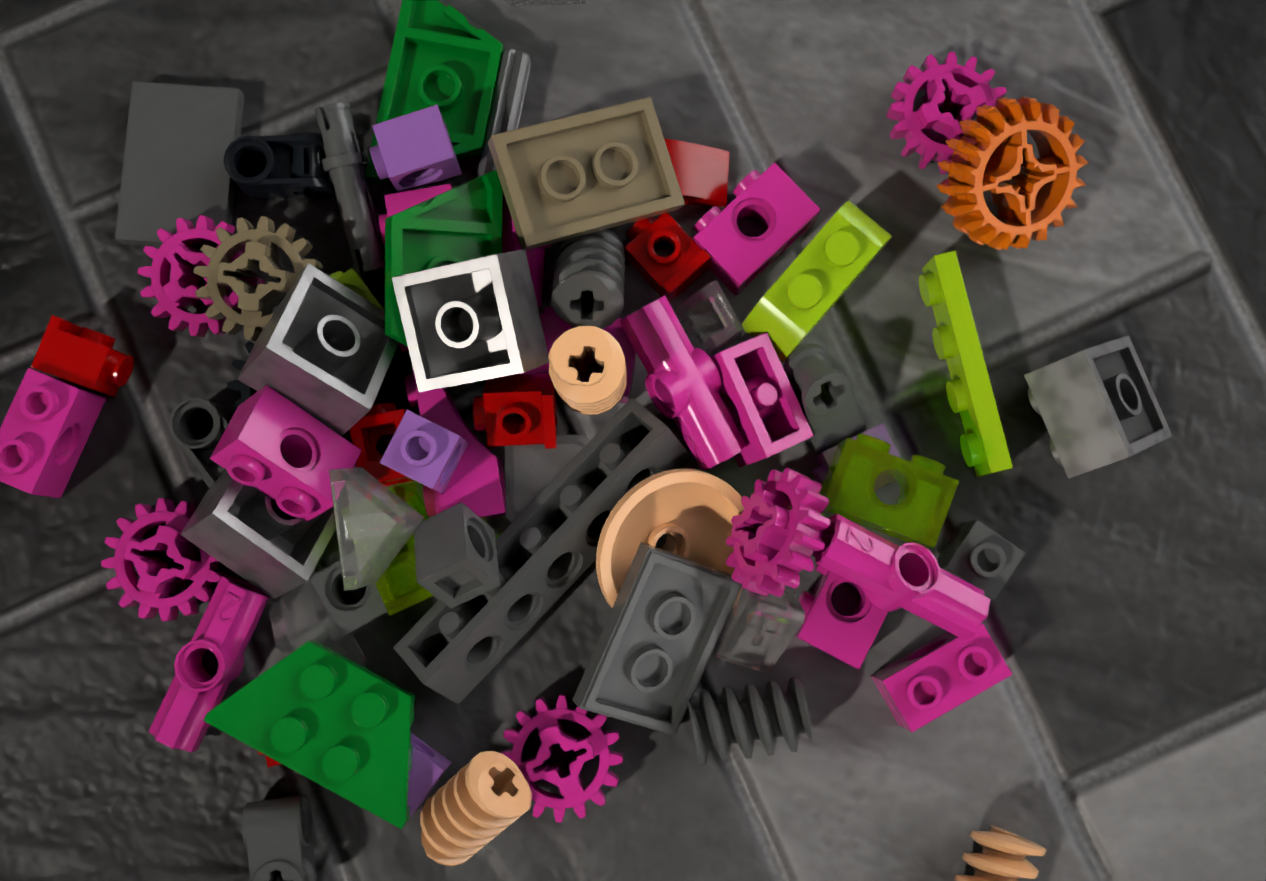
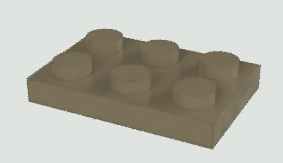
M651 97L491 135L488 141L522 250L525 249V251L675 211L685 204Z

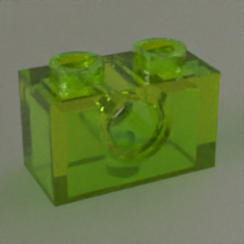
M858 434L856 440L846 438L839 442L819 493L829 500V504L824 511L834 515L837 513L852 522L903 542H915L922 544L926 548H935L959 481L943 475L946 468L943 464L919 455H912L910 461L889 454L890 444L869 435ZM880 473L892 475L899 483L900 495L892 505L883 503L875 494L874 483Z

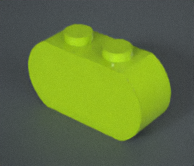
M848 200L764 294L746 317L741 328L752 338L767 332L779 360L784 363L792 351L799 347L891 239L892 235Z

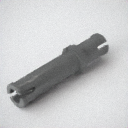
M339 102L324 105V107H317L314 111L321 130L326 158L322 160L325 172L330 171L332 183L334 184L353 269L356 273L384 268L385 254L364 169V164L368 163L366 152H360L353 126L350 103Z

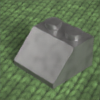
M525 249L392 277L419 392L520 374L549 363L548 350Z
M308 263L259 335L237 379L256 391L268 385L337 434L343 436L371 410L399 342L385 335L384 310Z
M1129 335L1079 351L1024 375L1029 386V401L1033 409L1042 416L1051 437V453L1056 462L1063 466L1068 479L1129 458L1172 437V433Z
M225 470L207 491L180 535L275 599L309 580L354 493L344 487L337 505L306 522L302 518L283 512L278 507L276 501L252 486L235 481Z

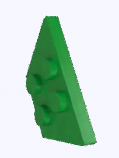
M402 0L376 124L438 105L457 161L480 156L501 56L504 51L503 44L485 30L477 29L469 24L466 16L450 4L446 7L438 0ZM373 133L371 147L378 145L375 133ZM369 152L365 170L367 181L374 184L389 181V178L380 180Z
M497 170L484 174L385 219V335L408 347L392 277L502 253L503 189ZM485 380L474 382L483 388L485 386Z
M315 640L307 641L210 710L203 720L401 830L406 826L410 818L408 792L413 746L410 741L411 726L414 723L415 695Z

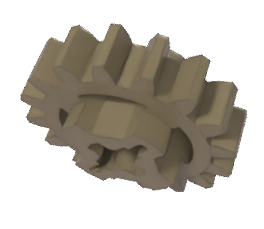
M264 216L260 217L257 229H254L252 224L243 217L238 218L236 224L238 233L234 235L219 227L216 230L218 239L221 242L218 248L203 245L200 249L210 258L209 265L194 267L195 274L207 279V285L195 291L196 297L213 301L205 315L209 319L216 321L227 317L222 331L228 334L236 335L244 326L245 339L254 342L257 341L262 329L265 328L274 314V305L286 296L303 268L309 263L319 270L322 269L321 262L316 259H305V256L313 247L309 241L302 238L292 243L296 232L294 228L284 223L275 233L274 221ZM278 246L290 258L295 273L285 271L279 263L281 253L277 251ZM245 248V253L232 263H229L236 253ZM262 272H265L280 282L268 281L267 284H258L256 288L239 278H251L252 275L259 276ZM225 286L231 287L239 297L237 308L242 309L241 312L230 302Z

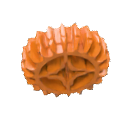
M1024 96L1020 99L1008 97L996 99L995 106L983 105L982 107H976V121L970 119L959 121L963 137L960 140L951 138L945 141L954 152L951 160L946 159L937 163L942 170L948 172V178L936 185L941 193L949 195L941 205V208L944 209L946 214L954 216L951 224L954 225L956 230L967 234L966 236L969 237V240L980 245L987 244L989 247L997 250H1007L1009 246L1017 249L1027 248L1030 239L1035 241L1047 240L1048 225L1054 228L1064 226L1061 216L1063 209L1078 207L1071 198L1074 188L1078 189L1086 186L1082 179L1076 177L1077 170L1089 163L1083 156L1075 154L1085 142L1078 134L1071 133L1075 122L1066 116L1059 115L1060 109H1057L1056 106L1044 102L1039 103L1035 98ZM1027 132L1034 139L1040 158L1034 157L1033 145L1027 143ZM983 191L991 192L992 203L998 204V216H994L988 209Z

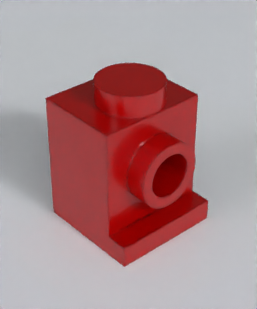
M669 213L662 214L656 220L654 217L638 220L626 234V237L631 242L625 246V258L661 297L666 296L669 304L709 268L711 256L704 249L701 250ZM667 241L674 247V252L668 257H660L654 252L653 248L658 242Z
M52 315L31 368L115 397L119 387L124 386L129 380L134 360L132 356L112 349L116 341L115 338L86 327H80Z
M549 373L515 374L485 380L483 396H474L473 417L475 430H486L488 446L545 444V449L557 448L556 389ZM510 413H518L521 415L505 417L507 414Z
M395 403L373 405L371 410L350 428L352 444L361 449V453L356 461L360 487L375 490L415 481L380 463L383 457L380 449L382 441L387 437L394 436L406 412L405 409L397 410Z

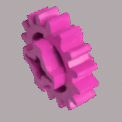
M949 52L943 64L939 65L937 59L931 54L926 56L921 65L922 71L911 65L903 76L905 83L897 82L891 94V97L897 102L891 103L886 113V118L899 122L894 125L889 135L891 139L905 138L907 143L901 152L904 158L914 152L921 155L918 168L924 170L931 160L937 162L946 159L951 160L954 150H951L945 141L951 138L960 140L963 137L959 121H964L965 119L974 120L976 118V107H982L983 105L995 106L996 99L1003 98L1007 93L1005 87L992 89L989 85L995 74L992 68L981 75L974 71L977 65L976 57L972 56L962 66L957 64L955 52ZM924 89L925 94L922 97L924 104L920 106L919 110L913 112L915 96ZM940 107L942 108V111L944 112L943 114H941V112L939 111V108H940ZM951 113H954V114H955V116H956V119H955V120H954L953 115H952ZM938 165L940 174H947V171L942 170Z
M199 215L195 228L190 220L181 217L176 219L178 233L174 234L162 228L156 231L163 243L160 248L144 247L143 251L153 259L152 266L138 268V274L151 278V285L145 287L140 293L142 297L158 300V303L151 311L154 317L166 318L171 316L169 329L183 332L189 325L190 336L205 337L209 326L213 334H227L222 331L227 317L216 321L209 319L205 313L196 314L186 309L189 305L195 306L201 300L207 306L213 304L212 300L198 298L195 294V291L201 288L197 284L202 278L194 273V267L208 266L210 258L198 249H194L190 244L199 241H213L220 245L221 242L218 239L216 230L221 227L234 235L235 226L221 221L215 228L212 218ZM245 248L236 253L229 263H232L245 253ZM253 275L251 278H239L256 288L258 284H265V280ZM225 286L230 302L241 312V309L237 308L239 297L231 287Z
M785 468L783 473L775 469L771 470L767 482L760 479L755 481L754 493L751 494V497L745 495L742 497L741 503L744 510L741 515L732 517V535L726 539V545L734 548V551L726 560V565L735 568L731 577L733 581L742 584V588L767 597L768 594L781 597L783 596L785 585L794 589L799 586V572L802 569L812 572L814 564L810 557L814 550L820 551L824 549L825 543L821 540L822 530L830 525V519L821 516V512L827 507L829 500L819 494L822 488L820 483L789 468Z
M159 498L155 510L148 504L140 503L135 506V513L138 518L136 521L120 517L116 521L119 528L124 532L121 538L106 537L104 543L116 549L115 557L101 561V567L115 569L116 576L106 583L107 589H124L125 593L119 602L122 608L134 607L140 603L138 609L139 618H154L158 611L161 621L177 620L179 610L185 616L196 615L199 613L197 599L210 602L214 594V590L210 587L211 584L219 582L221 577L226 575L218 570V560L201 548L200 558L195 545L180 535L195 512V503L181 501L175 509L173 500ZM159 525L156 535L146 540L141 539L150 529ZM167 551L166 555L173 558L174 562L183 565L184 568L172 567L170 569L166 562L161 561V557L152 555L151 552ZM135 568H136V570H137V572H138V574H139V576H140L139 579H138V577H137V575H136ZM187 579L194 581L182 593L169 597L170 593H175L178 583Z
M560 693L556 707L552 708L549 707L544 697H540L535 701L536 715L532 716L524 709H521L516 714L522 729L507 728L504 731L503 737L514 745L513 749H506L500 753L511 759L527 780L532 793V800L535 801L532 816L538 818L543 813L545 807H549L554 810L555 821L562 823L566 808L573 807L576 815L582 819L586 817L587 800L591 799L601 807L606 803L605 794L600 788L602 784L616 787L619 782V777L614 772L608 770L611 765L623 763V753L612 751L609 748V745L615 743L620 738L618 730L603 731L602 725L608 716L597 713L594 717H591L587 714V710L580 709L578 706L577 708L569 707L566 693ZM559 719L577 722L589 732L581 736L565 730ZM538 727V734L542 742L539 751L524 759L526 740L530 733ZM559 743L563 751L573 749L575 752L579 750L571 758L569 769L563 770L559 762L543 764L551 756L554 744ZM599 755L598 770L593 779L584 786L583 777L580 772L584 762ZM540 779L557 785L561 794L547 792L534 782Z

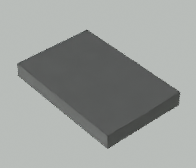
M132 81L115 240L122 244L161 246L163 243L156 231L162 228L174 234L178 233L176 219L181 217L190 220L195 228L199 215L212 218L215 228L221 221L232 224L236 183L225 170L223 159L229 144L238 137H241L245 95L239 88ZM199 241L190 245L194 249H201L203 245L216 248L219 244L213 241Z
M641 542L573 697L574 703L580 709L676 735L688 708V700L690 702L742 584L733 581L731 578L732 574Z

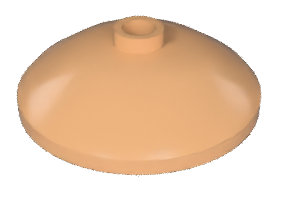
M687 468L672 469L654 474L631 488L610 512L602 528L597 546L596 571L602 594L610 607L613 608L640 543L643 542L656 547L657 541L664 534L667 535V540L660 549L733 574L735 568L726 565V560L734 551V548L726 545V539L732 535V517L741 515L744 510L741 503L742 496L731 485L715 475ZM741 585V588H740V590H739V592H738V594H737L736 599L739 597V595L741 594L742 590L744 589V588H742V585Z

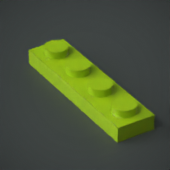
M956 250L934 255L922 268L923 274L919 276V290L925 306H932L937 324V327H934L932 331L934 348L940 360L946 359L951 380L946 383L948 401L954 413L960 412L965 434L960 436L963 458L968 467L974 466L977 477L1011 469L1013 466Z

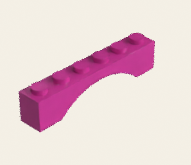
M451 184L384 195L387 213L379 215V225L384 245L386 218L453 189ZM399 342L402 353H409L408 347ZM414 370L413 374L405 375V386L410 406H419L421 417L460 435L469 442L444 493L423 485V497L428 516H435L461 502L482 520L510 516L502 461L481 444L463 421L449 393L448 387L419 392Z

